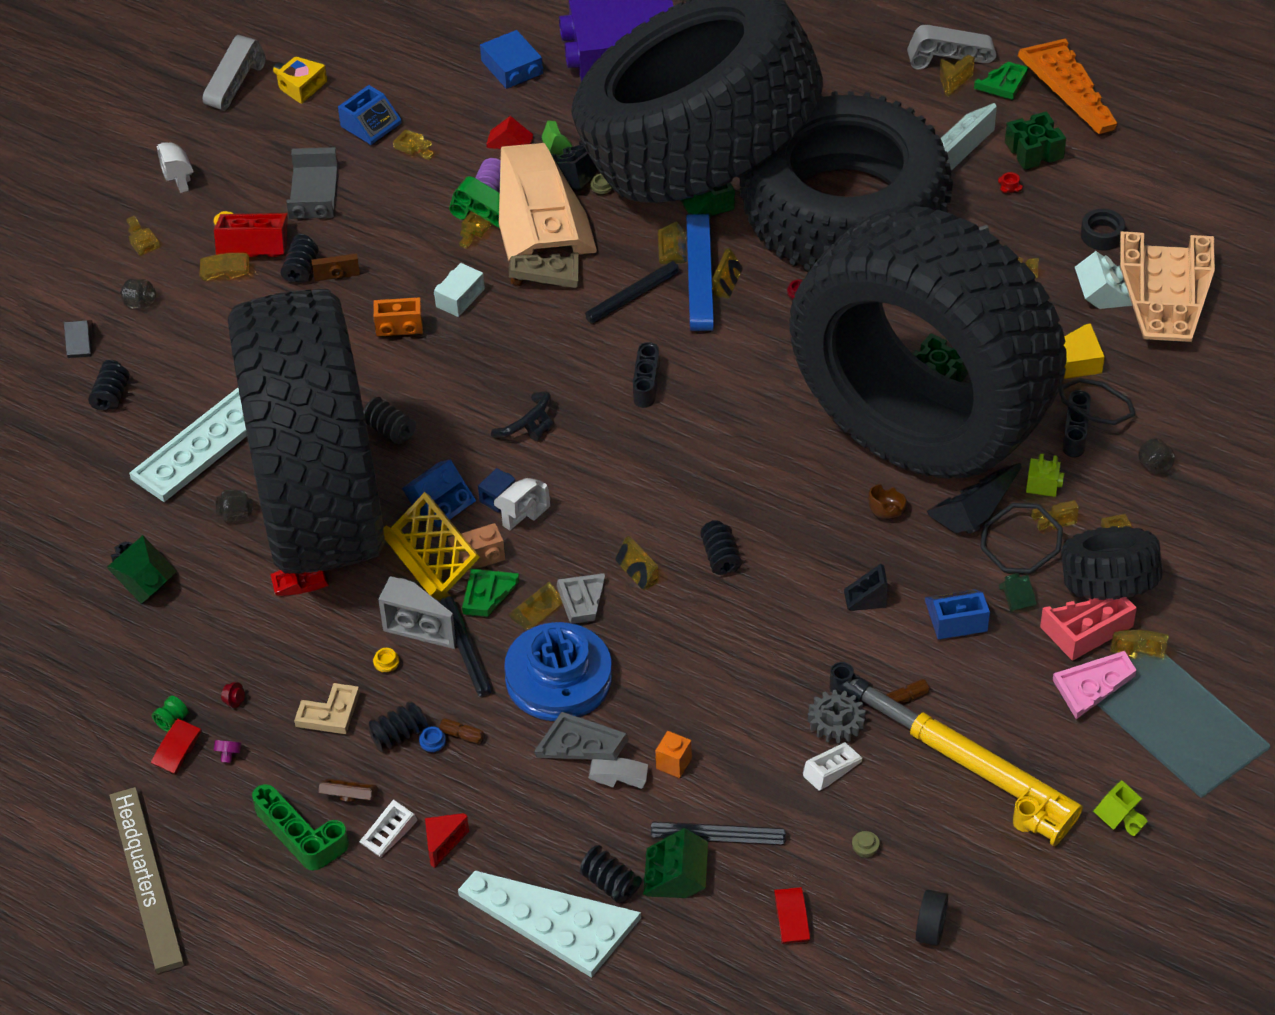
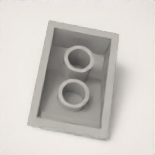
M390 576L378 599L383 631L455 649L456 638L453 613L414 582Z

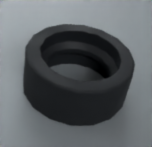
M1095 209L1085 214L1082 219L1081 238L1086 245L1097 250H1110L1120 245V233L1125 232V220L1120 214L1109 209ZM1105 225L1115 231L1103 234L1095 232L1091 227Z
M929 889L925 890L916 928L917 942L935 946L939 945L947 913V893Z

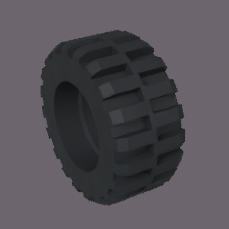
M1110 526V528L1101 527L1096 528V530L1083 531L1082 534L1073 535L1072 538L1066 540L1061 549L1064 584L1071 593L1079 597L1085 596L1087 599L1098 598L1099 600L1134 597L1136 594H1143L1147 590L1155 588L1162 578L1159 540L1150 531H1144L1142 528Z

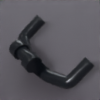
M547 391L533 393L531 399L534 402H538V404L518 421L503 428L492 429L491 436L493 438L507 437L526 428L530 438L538 441L543 437L545 431H549L554 427L553 421L545 412L551 399L550 393Z

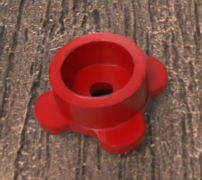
M1007 172L998 178L1002 192L1012 193L1022 190L1018 174Z

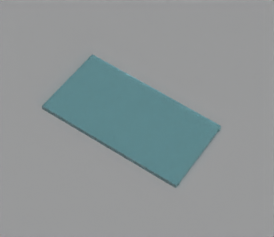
M1147 638L1126 651L1127 656L1136 668V676L1097 704L1200 798L1265 751H1268L1271 746Z

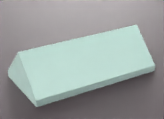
M995 103L966 114L941 137L949 157L946 163H950L951 170L995 130L997 109Z

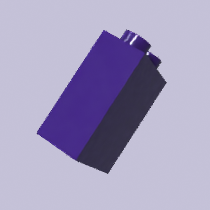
M569 0V15L559 16L561 40L573 41L564 44L567 68L578 67L582 81L591 66L607 49L615 46V42L625 34L632 33V29L644 21L647 23L650 21L649 18L662 11L667 12L668 8L673 6L672 0Z

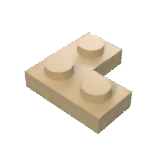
M333 683L327 704L301 700L294 720L295 727L346 734L360 694L359 687Z

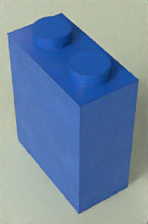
M517 30L480 44L481 61L506 89L543 74L542 57Z

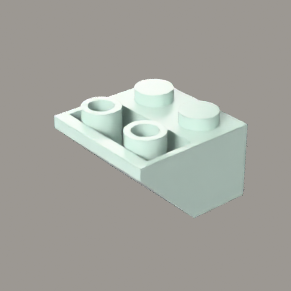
M1095 251L1075 266L1084 297L1091 304L1099 309L1132 306L1120 266L1115 265L1108 256H1103Z

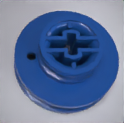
M553 622L533 627L516 638L509 647L505 657V683L510 698L521 710L539 719L555 721L561 712L582 717L596 709L604 701L610 690L612 679L611 656L607 646L595 633L576 624Z

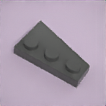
M561 712L534 753L537 758L616 760L629 738L624 732Z

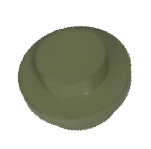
M602 174L594 176L591 181V189L595 193L605 194L612 190V187Z
M861 831L852 839L853 850L860 857H871L879 849V838L872 832Z

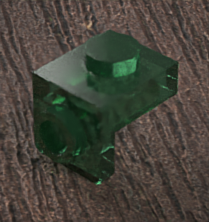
M1019 573L1004 577L1005 581L999 584L1000 590L1004 589L1010 612L1037 605L1028 575L1020 577Z

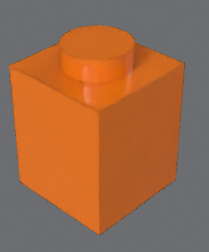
M667 731L655 750L656 769L681 778L692 759L691 740Z

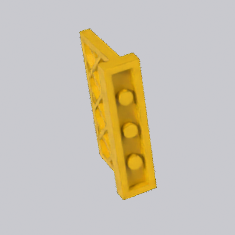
M425 492L391 528L387 525L384 527V536L387 543L427 593L439 601L450 596L448 591L480 558L434 500ZM427 502L429 505L428 515L420 516V509ZM441 519V531L432 532L434 520ZM419 521H427L426 532L418 533ZM408 522H412L411 533L404 534L401 529ZM440 536L439 548L430 549L432 537ZM447 536H455L454 547H445ZM425 537L424 549L417 550V538ZM467 551L470 556L463 563H458L459 552ZM453 552L452 564H443L444 553ZM438 553L437 565L428 564L430 554ZM451 569L450 577L443 583L441 580L442 570Z

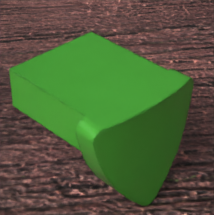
M547 121L541 137L543 143H545L551 154L561 155L564 148L573 147L567 137L560 134L556 121Z

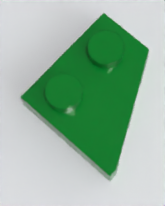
M1007 62L1001 65L999 69L989 72L988 77L981 81L979 78L975 80L974 89L1013 100L1028 74L1029 67Z
M471 569L462 606L463 614L488 617L519 583V573Z

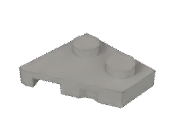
M604 573L557 580L556 587L570 623L595 621L605 579Z

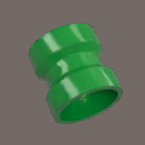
M169 696L164 701V706L157 708L152 713V719L162 730L168 732L177 719L183 720L189 714V711L179 698Z

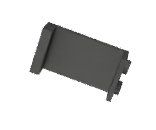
M336 147L292 149L293 176L290 200L286 201L289 219L334 218L338 170Z

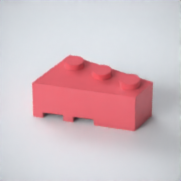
M1127 597L1115 600L1093 598L1077 604L1071 601L1067 602L1066 606L1054 609L1051 606L1044 607L1040 627L1073 661L1132 628L1137 607Z

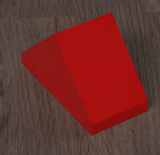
M509 116L490 131L486 147L501 149L504 146L532 144L533 134L512 116Z
M464 813L425 818L428 851L432 867L435 868L469 832L468 817Z

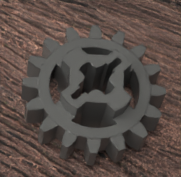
M833 690L832 695L823 692L822 699L815 697L814 704L809 705L808 722L810 723V730H817L818 738L825 735L826 742H829L832 738H835L837 743H840L841 738L850 741L851 734L858 736L859 729L864 728L865 710H862L863 703H856L855 695L848 698L847 691H843L841 695H837L836 690Z

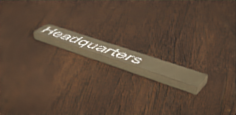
M136 787L109 794L156 973L159 974L184 966Z

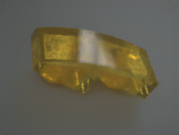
M225 253L200 259L199 276L203 281L225 275L230 280L249 273V255L247 253Z
M1145 630L1117 631L1113 634L1110 652L1119 653L1125 651L1128 657L1136 659L1139 651L1164 659L1169 635Z

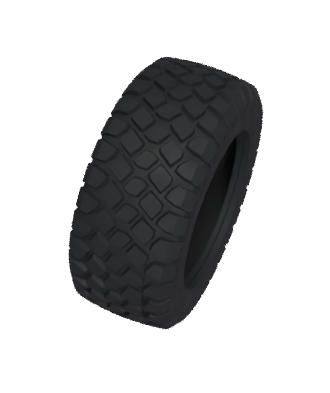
M687 0L686 3L676 4L668 8L667 12L662 11L649 18L650 21L647 23L644 21L632 29V33L625 34L615 42V46L607 49L591 66L581 81L573 99L571 112L585 149L599 172L616 193L632 201L650 203L671 202L694 197V194L701 195L712 191L713 187L719 188L732 182L733 178H739L753 170L752 167L755 165L758 167L771 157L772 153L776 154L787 144L788 140L790 141L799 132L812 114L821 96L823 77L817 57L803 27L784 0Z
M902 206L876 212L857 223L839 237L812 266L795 293L790 310L791 317L789 318V328L792 336L790 339L797 364L815 398H818V402L827 414L834 418L836 424L846 433L851 434V438L864 448L868 447L870 452L885 461L888 459L893 465L905 470L910 469L914 473L929 477L932 475L936 478L951 479L954 477L958 479L970 477L973 474L978 475L993 468L1018 448L1038 426L1047 410L1053 404L1064 380L1066 371L1064 366L1067 363V351L1064 346L1066 341L1063 328L1058 323L1060 319L1056 309L1050 301L1048 302L1049 295L1042 284L1035 281L1036 276L1025 263H1021L1018 260L1019 257L1006 245L1002 246L999 243L1000 240L986 230L980 231L979 227L974 223L961 217L958 219L951 213L941 210L935 211L927 207L914 206L912 208ZM882 303L904 308L919 316L939 331L963 360L972 384L950 379L931 369L913 355L892 329L885 315Z
M310 289L268 295L253 299L251 302L247 301L235 305L228 316L230 342L259 500L274 565L284 573L317 572L349 566L379 556L385 545L381 506L362 399L340 299L329 289H313L312 291Z

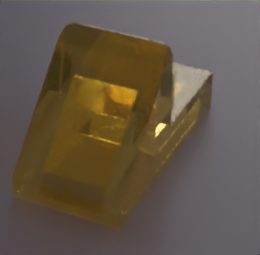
M967 54L955 65L941 59L940 79L946 96L952 94L973 75L974 57Z

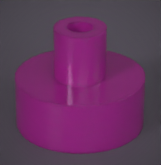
M215 740L214 751H222L221 762L231 763L232 752H241V742Z

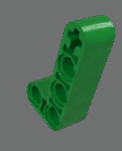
M468 176L453 193L449 210L454 217L462 220L472 211L499 228L500 193L478 179Z
M263 784L253 790L252 799L257 816L308 870L314 871L323 868L348 849L349 843L346 827L341 821L330 820L316 830H313L274 787Z

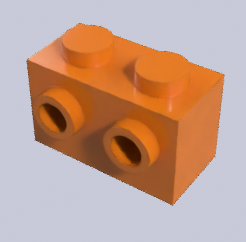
M420 297L374 300L376 336L422 334L423 317Z

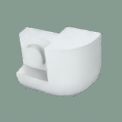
M174 143L158 144V156L166 181L175 179L180 193L189 191L187 182L190 181L189 175H192L194 171L186 152Z
M525 478L515 482L494 501V506L501 509L503 526L511 530L526 516L534 521L550 507L548 486L539 480Z

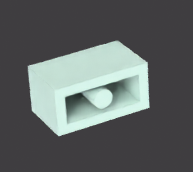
M460 263L454 270L450 271L447 278L441 284L436 286L434 290L436 307L459 317L485 289L483 272Z

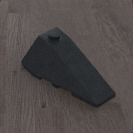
M582 140L579 141V145L564 148L563 154L559 156L551 154L573 191L583 189V186L591 181L597 171V167L590 158Z
M1017 463L1002 467L979 480L980 483L964 488L960 491L961 494L952 499L948 497L927 510L928 515L955 533L966 531L967 534L979 530L981 528L980 524L989 519L1022 468L1021 464Z

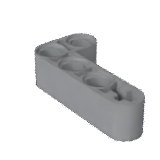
M932 25L919 26L915 30L907 49L911 66L916 70L926 68L933 55L978 63H990L996 58V51L990 36Z
M242 35L235 36L204 91L203 103L205 105L226 110L249 69L261 70L264 67L266 55L258 40Z

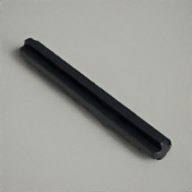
M674 261L665 264L585 312L586 320L590 323H595L679 272L678 264Z
M451 596L442 598L441 604L453 613L456 643L479 697L488 696L491 693L490 684L455 600Z
M656 821L651 824V836L654 838H666L686 828L704 840L785 844L786 840L784 828Z

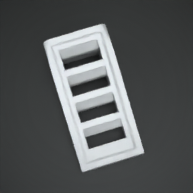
M844 742L807 760L803 776L820 791L860 764L863 758Z
M393 799L359 842L381 858L417 822V818L414 813ZM396 816L402 818L400 823L394 819ZM391 823L396 828L391 830L387 825ZM383 830L389 834L388 838L386 839L379 832ZM374 837L383 843L380 847L371 841Z

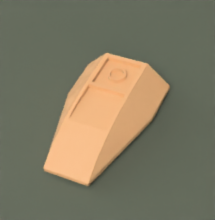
M545 143L501 147L499 228L508 261L510 262L511 256L532 255L533 249L572 245L573 252L579 253V255L596 253L597 249L587 214Z
M1121 232L1120 269L1143 339L1192 342L1215 271L1214 236L1190 235L1189 247L1182 248L1144 246V233Z

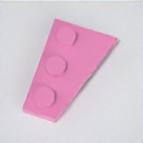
M1122 651L1054 673L1053 681L1077 719L1136 676V668L1126 652Z

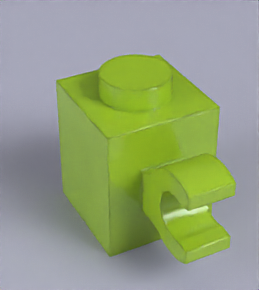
M1040 454L1039 459L1031 458L1026 493L1056 497L1057 487L1062 488L1064 473L1059 472L1061 462H1058L1056 455H1054L1052 461L1044 460V454Z
M1122 780L1104 797L1093 811L1113 830L1124 821L1127 832L1132 836H1135L1141 830L1140 828L1148 822L1143 815L1134 810L1142 798Z

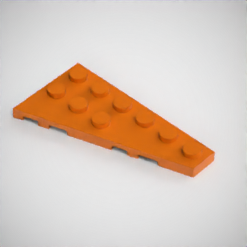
M1066 38L1019 50L1017 56L1024 64L1033 70L1095 132L1102 134L1115 130L1118 123L1109 108L1102 105L1101 95L1093 90V82L1082 64L1076 62L1074 51L1068 49Z

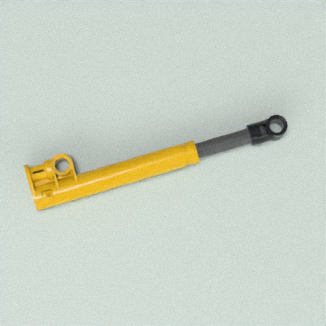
M838 662L832 665L829 686L831 692L836 690L837 695H841L843 691H847L848 697L855 695L857 702H865L909 728L910 735L922 740L923 743L1018 798L1013 815V825L1017 830L1022 832L1032 831L1035 834L1040 833L1049 838L1050 844L1055 847L1077 822L1083 809L1081 804L936 719L933 720L926 713L922 712L918 715L873 688L872 683L855 674L853 667L849 663Z

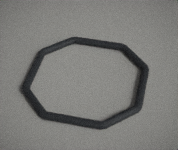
M1077 378L1061 385L1059 390L1062 402L1090 421L1117 425L1135 416L1132 401L1104 382ZM1079 382L1101 386L1128 404L1130 413L1116 420L1091 416L1066 400L1063 389Z
M1012 503L983 525L980 547L1003 572L1030 574L1061 551L1063 528L1039 504ZM1013 508L1038 509L1058 529L1056 549L1030 569L1006 568L985 547L988 527Z

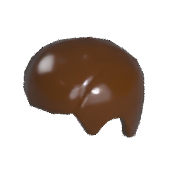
M877 484L871 487L869 491L868 503L874 515L884 519L899 517L905 512L907 499L904 494L896 491L895 487L885 490L882 484Z

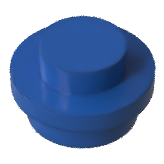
M428 727L420 735V746L428 752L439 751L445 746V734L437 727Z

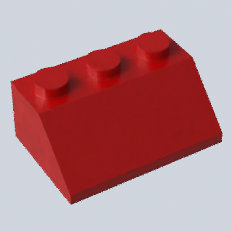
M220 214L214 228L216 255L229 258L236 255L256 257L259 254H267L269 257H277L284 254L287 246L288 214Z

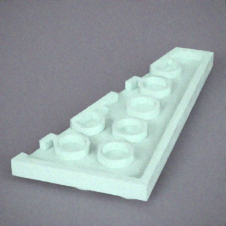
M474 871L458 889L460 897L591 978L641 919V912L479 871Z

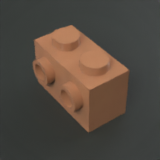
M495 523L461 533L480 556L467 572L471 571V569H478L505 560L504 541ZM455 536L448 537L449 547H454ZM467 551L459 552L458 563H463L470 556ZM450 552V558L452 560L453 552Z

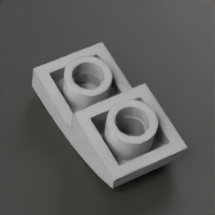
M616 758V760L592 759L588 779L610 787H614L616 781L619 780L627 785H633L642 789L646 782L648 764L624 758Z

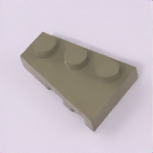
M559 253L551 254V257L541 258L538 255L511 256L509 277L577 288L579 253H571L568 257H560Z

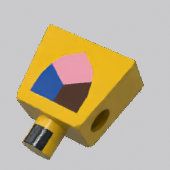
M300 57L292 58L287 64L277 62L273 68L274 74L277 75L280 90L301 104L327 82L325 65Z

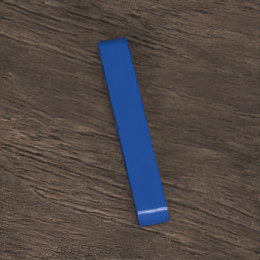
M686 214L690 331H713L709 214Z

